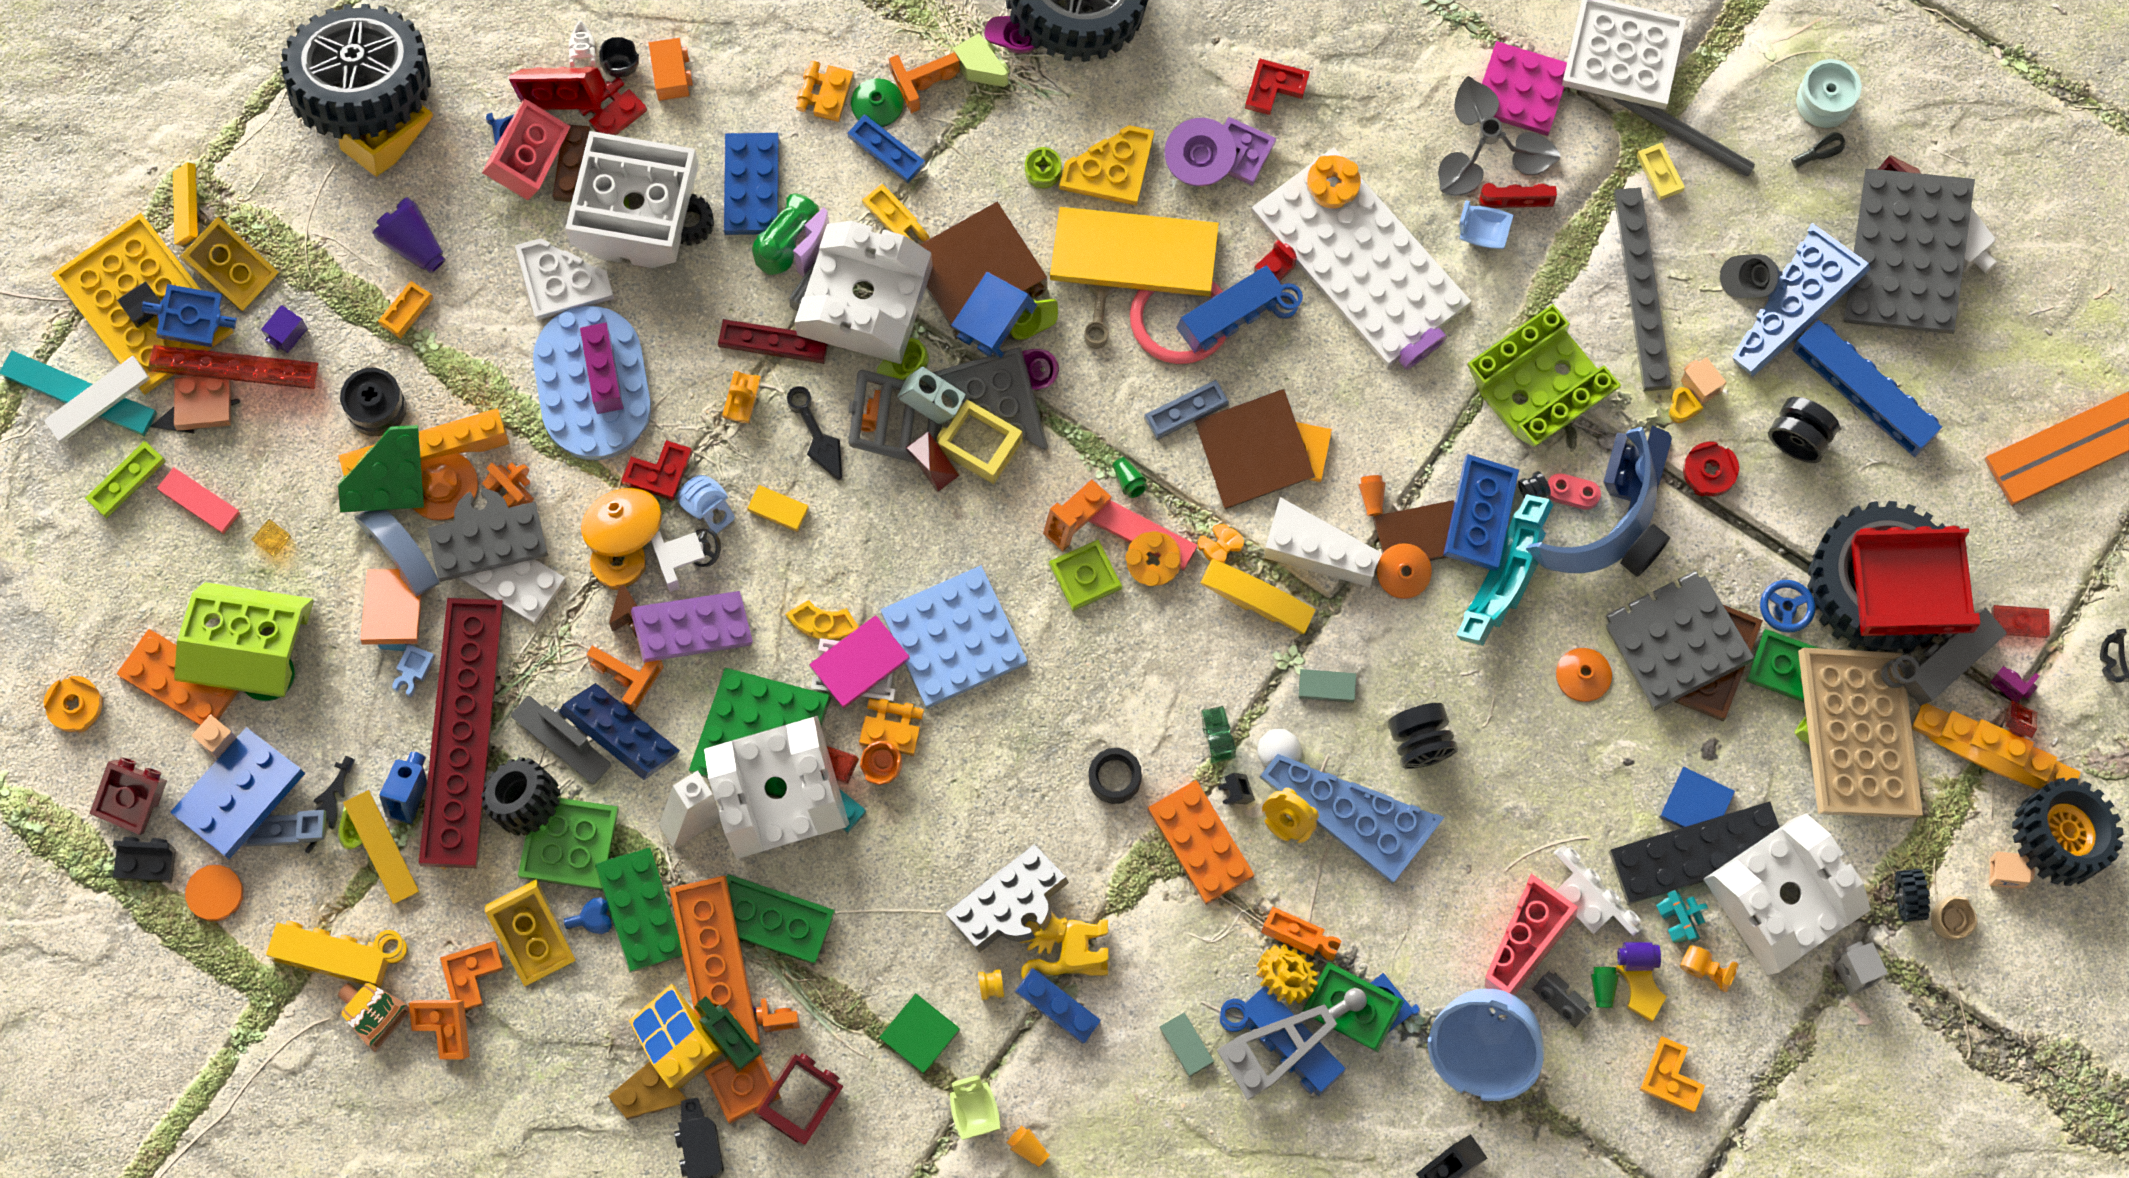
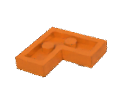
M496 941L440 957L451 1000H464L465 1011L484 1005L477 978L504 970Z
M414 1000L409 1002L411 1030L436 1031L439 1059H466L470 1057L464 1000Z

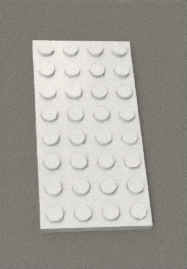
M1334 147L1324 154L1325 156H1341ZM1314 161L1251 208V212L1276 241L1280 240L1283 244L1287 243L1294 249L1297 256L1296 264L1382 362L1389 367L1401 357L1399 353L1405 346L1410 343L1414 345L1419 342L1422 334L1428 329L1433 328L1435 330L1441 328L1469 307L1471 300L1362 178L1359 193L1352 202L1350 201L1344 204L1343 207L1336 209L1319 205L1307 189L1308 172L1316 162ZM1336 177L1327 179L1332 187H1335L1337 183L1341 184V181Z

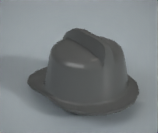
M1737 255L1724 262L1719 278L1721 286L1729 295L1737 298H1756L1770 295L1775 290L1779 278L1783 276V272L1779 271L1777 264L1767 255Z

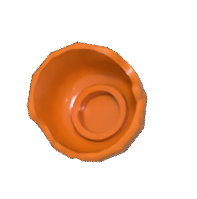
M886 741L871 743L863 751L860 760V768L865 775V779L876 785L891 783L899 776L903 764L902 756L897 747Z

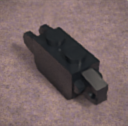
M699 1098L681 1101V1122H678L679 1130L674 1131L677 1148H682L684 1159L679 1160L682 1177L719 1178L724 1172L716 1124L708 1117H705Z

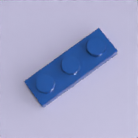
M865 114L847 132L849 139L906 183H909L925 166L924 159Z
M1033 968L1030 969L1014 991L1082 1044L1087 1041L1101 1021V1019Z

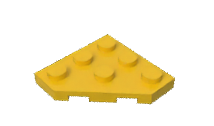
M1128 125L1111 138H1105L1089 147L1088 151L1075 158L1074 156L1068 159L1064 164L1059 190L1137 206L1155 130Z

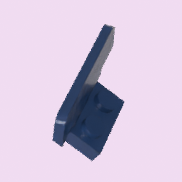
M1652 425L1648 437V445L1655 465L1658 491L1672 437L1669 432ZM1617 433L1603 482L1609 495L1630 501L1629 511L1637 502L1643 485L1635 471L1636 462L1640 455L1638 448L1632 445L1631 440L1626 434Z

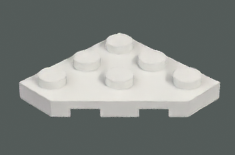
M542 238L515 245L536 321L559 315L572 308L591 306L614 299L605 270L594 267L584 262L583 259L552 246L550 242Z

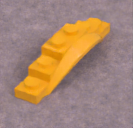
M1928 703L1919 707L1911 726L1912 730L1928 736L1931 741L1958 756L2003 777L2036 789H2041L2051 781L2054 782L2059 778H2065V781L2070 778L2078 779L2081 773L2056 761V756L2034 747V742L1983 719H1980L1978 722L1953 710L1948 713Z

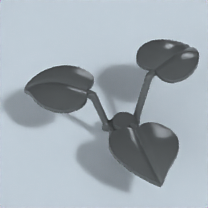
M1467 76L1456 94L1455 114L1464 125H1473L1479 121L1480 140L1471 159L1462 152L1450 153L1443 158L1438 171L1440 191L1444 194L1457 196L1475 190L1483 179L1484 171L1481 166L1474 162L1477 160L1484 144H1495L1499 139H1502L1507 147L1515 152L1512 158L1513 165L1519 172L1525 175H1537L1544 172L1558 162L1561 155L1548 139L1533 132L1520 134L1516 139V147L1513 146L1506 137V133L1501 132V122L1494 117L1499 107L1498 97L1489 87Z

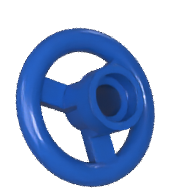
M1779 580L1770 584L1762 593L1760 611L1764 620L1772 628L1780 632L1793 633L1804 629L1811 623L1815 615V601L1811 592L1803 584L1793 580ZM1781 588H1791L1802 595L1794 599L1783 598L1775 593V591ZM1769 600L1775 603L1773 614L1777 620L1770 614L1768 608ZM1807 603V612L1800 622L1792 624V619L1796 615L1798 606ZM1782 605H1788L1791 610L1786 611Z

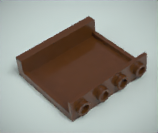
M998 201L920 244V246L932 254L933 267L926 289L950 326L986 272L1022 290L1032 298L1039 297L1048 288L1046 274ZM951 326V328L953 329V337L956 340L958 332Z

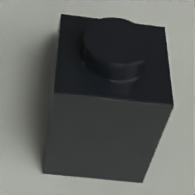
M1470 1134L1446 1149L1417 1172L1416 1175L1418 1178H1463L1488 1158Z

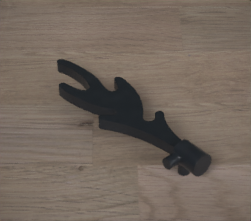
M345 756L342 763H335L334 767L340 769L339 774L332 784L320 796L314 799L316 804L323 802L315 810L326 811V819H329L330 829H334L338 816L335 793L339 792L341 797H345V778L355 763V759L349 756ZM318 841L310 842L305 852L309 854Z

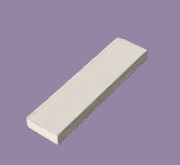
M131 356L44 421L57 440L63 443L151 378L138 360Z

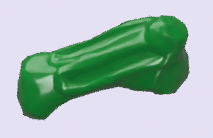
M790 194L786 198V208L778 214L766 231L760 233L754 241L752 253L755 265L764 273L776 275L787 271L792 266L794 259L793 250L796 248L797 236L803 230L805 224L820 211L819 206L806 195Z

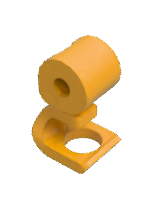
M1695 945L1688 947L1680 964V968L1683 971L1702 979L1703 976L1708 975L1723 992H1728L1739 967V964L1733 961L1728 968H1720V963L1712 961V954L1709 951Z

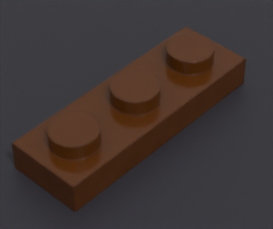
M568 124L571 127L559 150L553 190L554 201L572 202L589 131H591L590 126Z

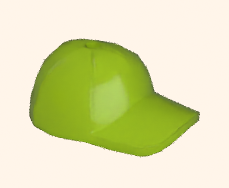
M1056 299L1035 301L1037 307L1032 314L1024 310L1010 331L1012 337L1018 340L1028 339L1053 326L1058 319V302Z
M909 338L901 364L883 360L877 367L876 373L906 380L910 374L921 367L927 368L929 363L928 351L918 339Z

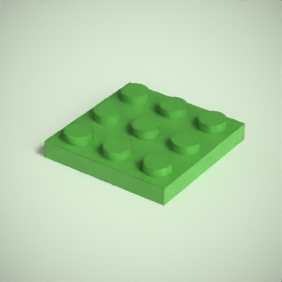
M558 798L560 800L559 806L555 807L556 813L554 816H550L549 822L545 826L541 825L540 830L536 832L530 831V834L526 835L518 877L520 879H537L540 882L603 891L595 864L609 860L619 808L612 805Z

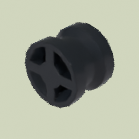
M1540 471L1534 472L1532 477L1528 479L1522 478L1518 481V487L1524 499L1526 495L1545 498L1551 495L1550 486Z

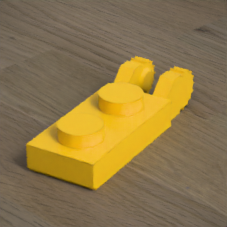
M883 184L879 185L862 199V204L888 231L904 235L910 239L906 233L912 228L914 233L923 242L930 239L925 229L917 222V218Z

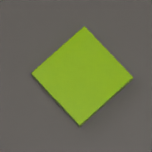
M1099 539L1049 561V566L1072 612L1122 589V585Z

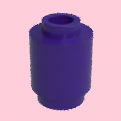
M1624 942L1622 948H1618L1617 951L1618 965H1623L1624 971H1653L1654 968H1660V946L1653 945L1652 942Z

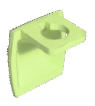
M976 1075L952 1083L954 1092L950 1093L951 1110L955 1126L962 1140L1001 1129L998 1107L987 1082L982 1083L980 1076ZM971 1084V1087H962L964 1085Z

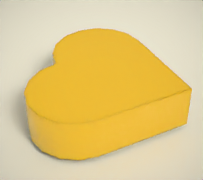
M1680 387L1673 392L1671 397L1672 405L1669 409V417L1673 422H1686L1702 412L1703 406L1688 388Z

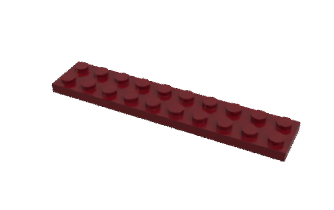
M447 598L418 862L421 867L477 869L483 816L482 802L484 801L481 796L482 792L485 791L484 785L487 777L504 610L503 600Z

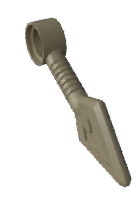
M1085 284L1095 295L1093 321L1085 328L1084 340L1090 348L1099 349L1107 344L1109 335L1108 328L1103 323L1106 297L1120 287ZM1092 330L1102 331L1104 337L1098 341L1092 340L1089 337V333Z

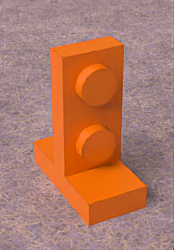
M955 52L907 72L899 55L888 58L890 72L903 95L910 113L920 110V100L916 90L928 89L933 83L940 80H950L960 73L959 59Z
M1091 479L1062 506L1057 502L1050 508L1043 534L1063 552L1070 546L1073 535L1111 501L1112 496Z
M593 645L586 654L592 669L600 674L605 672L614 676L613 680L625 688L630 685L622 698V702L633 713H635L664 668L662 660L646 662L639 672Z

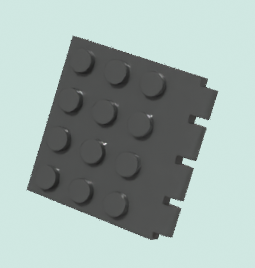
M1696 571L1678 579L1681 586L1679 589L1674 582H1671L1653 591L1656 598L1654 601L1647 594L1629 603L1630 613L1623 606L1606 615L1609 621L1606 624V629L1654 711L1754 662L1753 654L1707 577L1703 576L1700 578Z

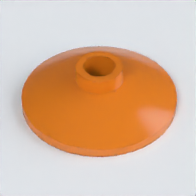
M1397 544L1388 548L1381 555L1377 564L1379 584L1385 592L1396 598L1408 599L1419 595L1428 586L1432 575V567L1428 556L1423 550L1412 544ZM1404 566H1408L1411 570L1410 574L1406 577L1401 573V569Z
M1576 648L1567 652L1560 659L1556 669V679L1562 692L1569 698L1580 702H1590L1602 697L1607 692L1612 681V671L1607 659L1599 652L1589 648ZM1587 668L1590 671V675L1584 676L1580 670Z

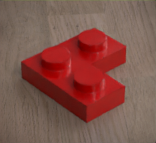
M1259 58L1245 103V109L1270 115L1277 93L1303 99L1310 71Z
M666 440L657 464L631 456L621 482L623 485L642 489L651 494L674 501L693 453L692 448Z

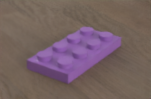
M740 591L637 606L631 610L643 663L751 646L753 642Z

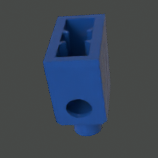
M410 752L407 761L395 760L379 794L387 818L413 824L427 785L423 768L426 757L421 753Z

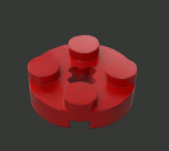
M1709 441L1696 445L1689 452L1684 461L1683 475L1686 483L1693 489L1696 495L1701 497L1720 496L1733 487L1739 473V462L1734 452L1728 447L1725 449L1723 446H1719V443ZM1710 463L1712 467L1718 468L1715 471V475L1706 473V464Z

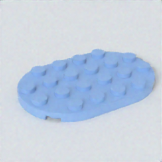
M598 306L576 307L554 317L539 334L533 352L534 371L545 428L550 438L558 447L560 446L577 458L604 460L618 456L636 444L635 441L646 430L651 415L650 393L642 348L637 333L631 324L620 314ZM607 322L624 409L597 414L592 401L580 327Z

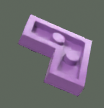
M1228 117L1224 126L1232 134L1236 144V152H1238L1229 175L1253 186L1276 143V138Z

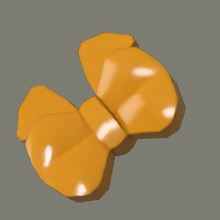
M1223 524L1214 525L1212 528L1215 537L1218 539L1217 542L1204 535L1200 536L1197 542L1198 550H1203V554L1209 561L1215 559L1222 563H1225L1226 555L1230 551H1241L1244 545V539L1241 534L1233 528H1229L1228 525Z

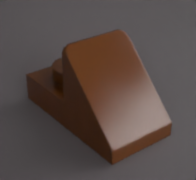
M625 585L619 587L609 625L612 632L628 623L637 638L631 614L632 608L637 607V604Z

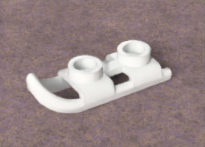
M580 20L576 24L569 40V64L571 67H575L574 58L590 57L591 66H595V41L586 25Z

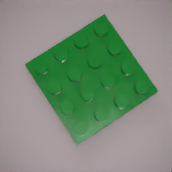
M725 667L689 767V772L693 774L698 771L702 777L708 778L704 751L706 748L818 716L822 727L831 700L830 695ZM771 777L765 784V791L768 795L782 798L787 791L786 782L780 777Z

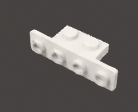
M1564 845L1554 852L1573 872L1556 891L1578 906V919L1593 934L1601 929L1613 916L1633 936L1643 929L1639 924L1641 922L1639 917L1633 911H1627L1619 903L1621 901L1620 897L1613 890H1607L1600 883V876L1593 869H1587L1580 862L1581 857L1573 848H1567Z

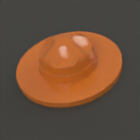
M461 454L445 455L421 462L424 507L412 508L419 515L431 520H449L454 518V511L458 501L465 494L471 491L474 499L476 498L478 492L477 473L470 461Z

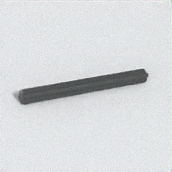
M1613 98L1620 105L1744 176H1749L1755 167L1754 162L1656 107Z

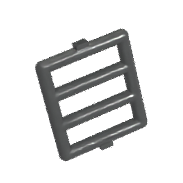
M863 369L858 371L854 400L850 402L848 412L852 414L848 441L850 447L916 463L906 449L911 444L915 409L906 403L904 405L899 448L885 445L892 388L901 390L905 380ZM867 382L881 385L874 442L860 438ZM919 384L920 389L924 393L931 394L935 391V388ZM928 418L927 431L936 442L937 436L942 430V424H938Z

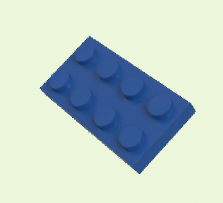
M778 132L725 133L724 233L725 235H759L766 231L778 216L779 135Z
M1470 454L1465 456L1443 556L1492 571H1496L1499 568L1519 469Z

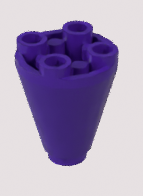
M406 197L396 206V211L392 214L386 212L377 220L376 223L379 226L372 233L378 242L431 274L446 259L442 256L443 251L418 205L411 201L409 197Z

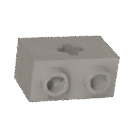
M1861 941L1847 947V951L1840 954L1841 959L1835 964L1849 996L1875 986L1888 974L1873 942L1863 945Z

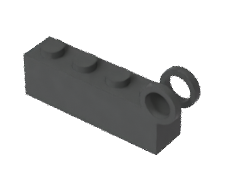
M1986 607L1979 611H1974V613H1979L1980 625L1974 633L1942 634L1943 640L1939 644L1935 642L1923 651L1925 656L1920 661L1918 659L1915 660L1911 656L1903 655L1885 663L1881 670L1882 680L1891 688L1904 686L1919 706L1924 705L1939 696L2003 638L2007 632ZM1902 661H1907L1910 664L1906 666ZM1890 666L1894 679L1899 683H1894L1889 679L1887 671ZM1897 667H1899L1902 670L1903 677H1901L1898 673Z

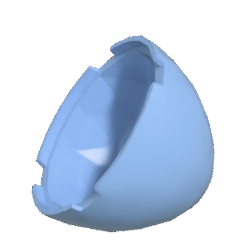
M1498 989L1468 991L1450 1002L1434 1020L1427 1043L1430 1060L1439 1076L1460 1093L1465 1091L1480 1096L1483 1101H1502L1515 1098L1524 1093L1536 1082L1544 1061L1543 1037L1535 1014L1515 995ZM1491 1007L1494 1008V1010H1495L1494 1013L1491 1012V1009H1490ZM1499 1015H1506V1017L1499 1018Z

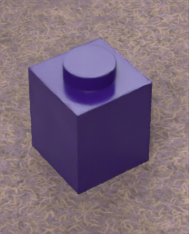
M280 305L261 330L266 337L264 341L267 345L276 351L280 348L288 354L308 328L301 317Z

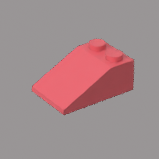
M524 99L494 148L482 173L519 196L529 200L540 189L571 126Z

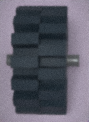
M1923 870L1897 871L1895 875L1896 892L1894 896L1895 900H1897L1901 920L1903 922L1928 920L1930 912V899L1928 897H1930V891L1927 889L1928 883L1925 880Z

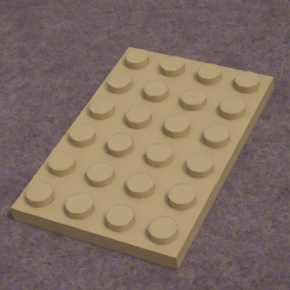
M1802 648L1799 650L1818 814L1918 818L1922 816L1907 690L1904 686L1891 688L1884 683L1881 677L1883 665L1902 656V653ZM1890 666L1887 671L1889 679L1894 683H1899L1894 679ZM1897 667L1898 673L1901 677H1903L1902 670L1899 667Z

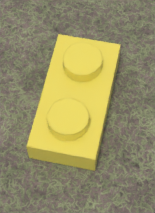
M1663 143L1638 151L1637 158L1659 201L1684 191L1685 186Z

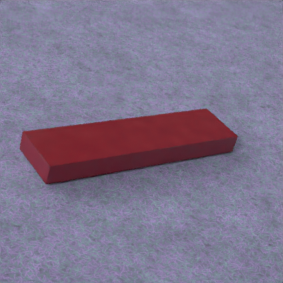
M726 319L722 321L718 339V347L821 364H825L828 349L827 343L798 336L796 330Z

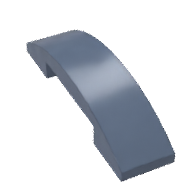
M387 510L364 511L354 517L369 539L373 537L400 570V578L416 597L439 585V579L418 545Z
M298 811V814L268 816L242 846L295 845L323 840L325 836L326 811Z

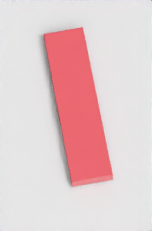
M1110 501L1088 521L1129 543L1145 532L1158 531L1168 534L1178 543L1181 549L1180 569L1183 571L1197 549L1195 543L1113 501ZM1150 552V554H1152V555H1154V556H1156V557H1158V558L1161 556L1159 552H1157V553H1155V554H1153L1152 552Z

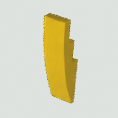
M1215 559L1210 561L1200 582L1203 586L1242 609H1251L1273 623L1278 621L1300 635L1306 632L1316 610L1288 593Z

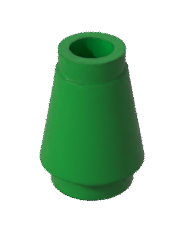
M1125 457L1117 459L1112 464L1124 495H1128L1129 498H1136L1147 490V479Z
M1593 967V974L1590 975L1597 1008H1613L1619 975L1616 974L1617 967Z

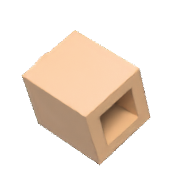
M1707 357L1700 362L1694 360L1684 368L1685 372L1681 379L1683 385L1694 394L1701 405L1720 394L1726 385L1725 379Z
M211 714L192 734L195 741L216 759L237 738L232 731Z
M1996 851L1990 858L1989 886L2024 889L2030 881L2034 880L2035 867L2030 869L2026 865L2030 861L2026 855L2020 857L2018 853Z

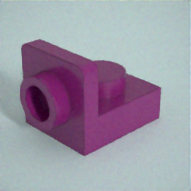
M2003 666L1990 683L2017 703L2023 696L2028 699L2038 688L2034 683L2040 676L2035 673L2025 683L2017 672Z

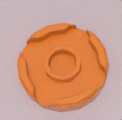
M208 865L197 870L190 877L185 888V900L189 909L198 918L209 922L222 921L239 909L243 900L244 887L239 877L230 868L222 865Z

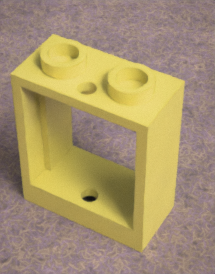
M966 400L963 406L959 407L948 428H942L936 441L946 457L990 483L995 484L1022 443L1023 432L973 402ZM968 415L1006 435V438L988 464L950 443Z

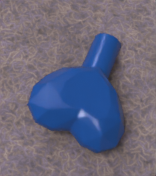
M601 897L591 899L582 908L580 915L564 918L565 928L570 929L583 926L587 931L601 935L609 932L612 922L607 915L608 905L606 900Z

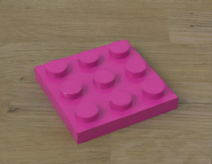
M1496 41L1482 84L1493 90L1498 97L1499 107L1494 117L1500 122L1548 136L1565 87L1562 86L1567 62Z

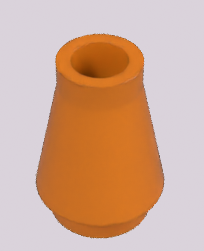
M1382 475L1361 477V484L1358 486L1367 516L1382 515L1386 482L1383 481Z

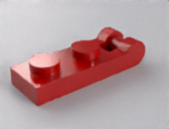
M1486 183L1481 189L1479 204L1482 207L1490 208L1554 207L1557 189L1556 186H1549L1547 184H1536L1531 187H1522L1518 184L1496 187L1493 183Z

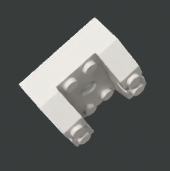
M589 131L565 228L570 244L601 260L621 263L622 258L630 259L631 265L655 268L676 262L690 195L699 166L695 149ZM637 192L644 197V203L639 209L631 210L624 206V198L629 193Z
M846 221L827 224L805 295L802 298L795 319L797 335L901 364L933 267L931 252L904 235L883 230L882 234H878L873 231L872 226L858 222ZM860 281L870 282L874 287L873 295L868 299L857 298L853 294L855 284Z
M818 716L704 749L708 778L715 801H718L720 808L718 813L723 830L736 859L842 829L849 825ZM771 777H780L786 782V794L780 799L769 797L765 791V784Z
M1807 814L1793 818L1704 878V881L1767 975L1781 972L1804 954L1871 910L1863 881L1851 864L1846 865L1843 863L1840 856L1844 853L1832 835ZM1786 882L1794 883L1800 890V899L1793 905L1786 904L1780 897V888ZM1753 915L1755 916L1759 924L1754 920Z

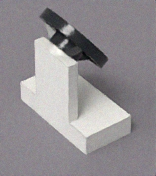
M706 528L698 529L692 534L664 543L660 531L651 539L669 592L680 589L674 569L691 563L699 567H709L718 560L721 552L719 536L715 531ZM707 532L714 538L715 553L711 551V545L707 540ZM706 555L712 558L708 563L701 564L700 562H698L699 560L705 559Z

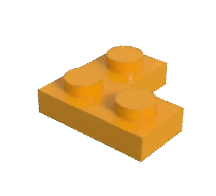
M1661 1036L1639 1091L1694 1113L1705 1085L1678 1074L1689 1047Z

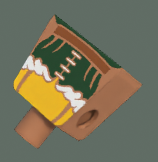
M368 982L360 990L347 983L340 989L337 995L347 1003L341 1015L374 1052L377 1051L410 1012L409 1007L403 1001Z

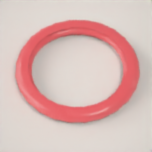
M1213 281L1211 298L1223 292ZM1137 291L1131 303L1129 314L1130 326L1137 342L1153 357L1168 363L1189 364L1207 358L1215 353L1224 343L1225 335L1217 339V344L1209 350L1204 351V349H1201L1196 353L1192 350L1172 351L1159 346L1148 335L1143 322L1144 306L1154 291Z

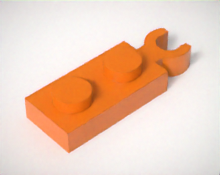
M1272 907L1261 930L1262 934L1312 956L1315 951H1318L1325 959L1331 961L1334 960L1337 953L1336 950L1339 949L1342 942L1334 936H1323L1325 929L1275 907Z

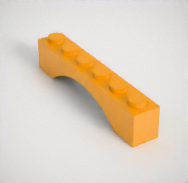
M498 408L419 431L421 462L456 453L484 452L510 444ZM374 445L338 455L343 475H347Z

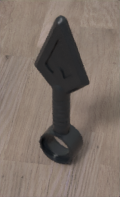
M803 386L793 387L787 393L788 407L791 411L801 414L813 438L807 455L836 480H841L840 439L822 433L810 410L812 400L808 389ZM795 394L805 395L807 397L806 403L802 406L794 405L791 400Z

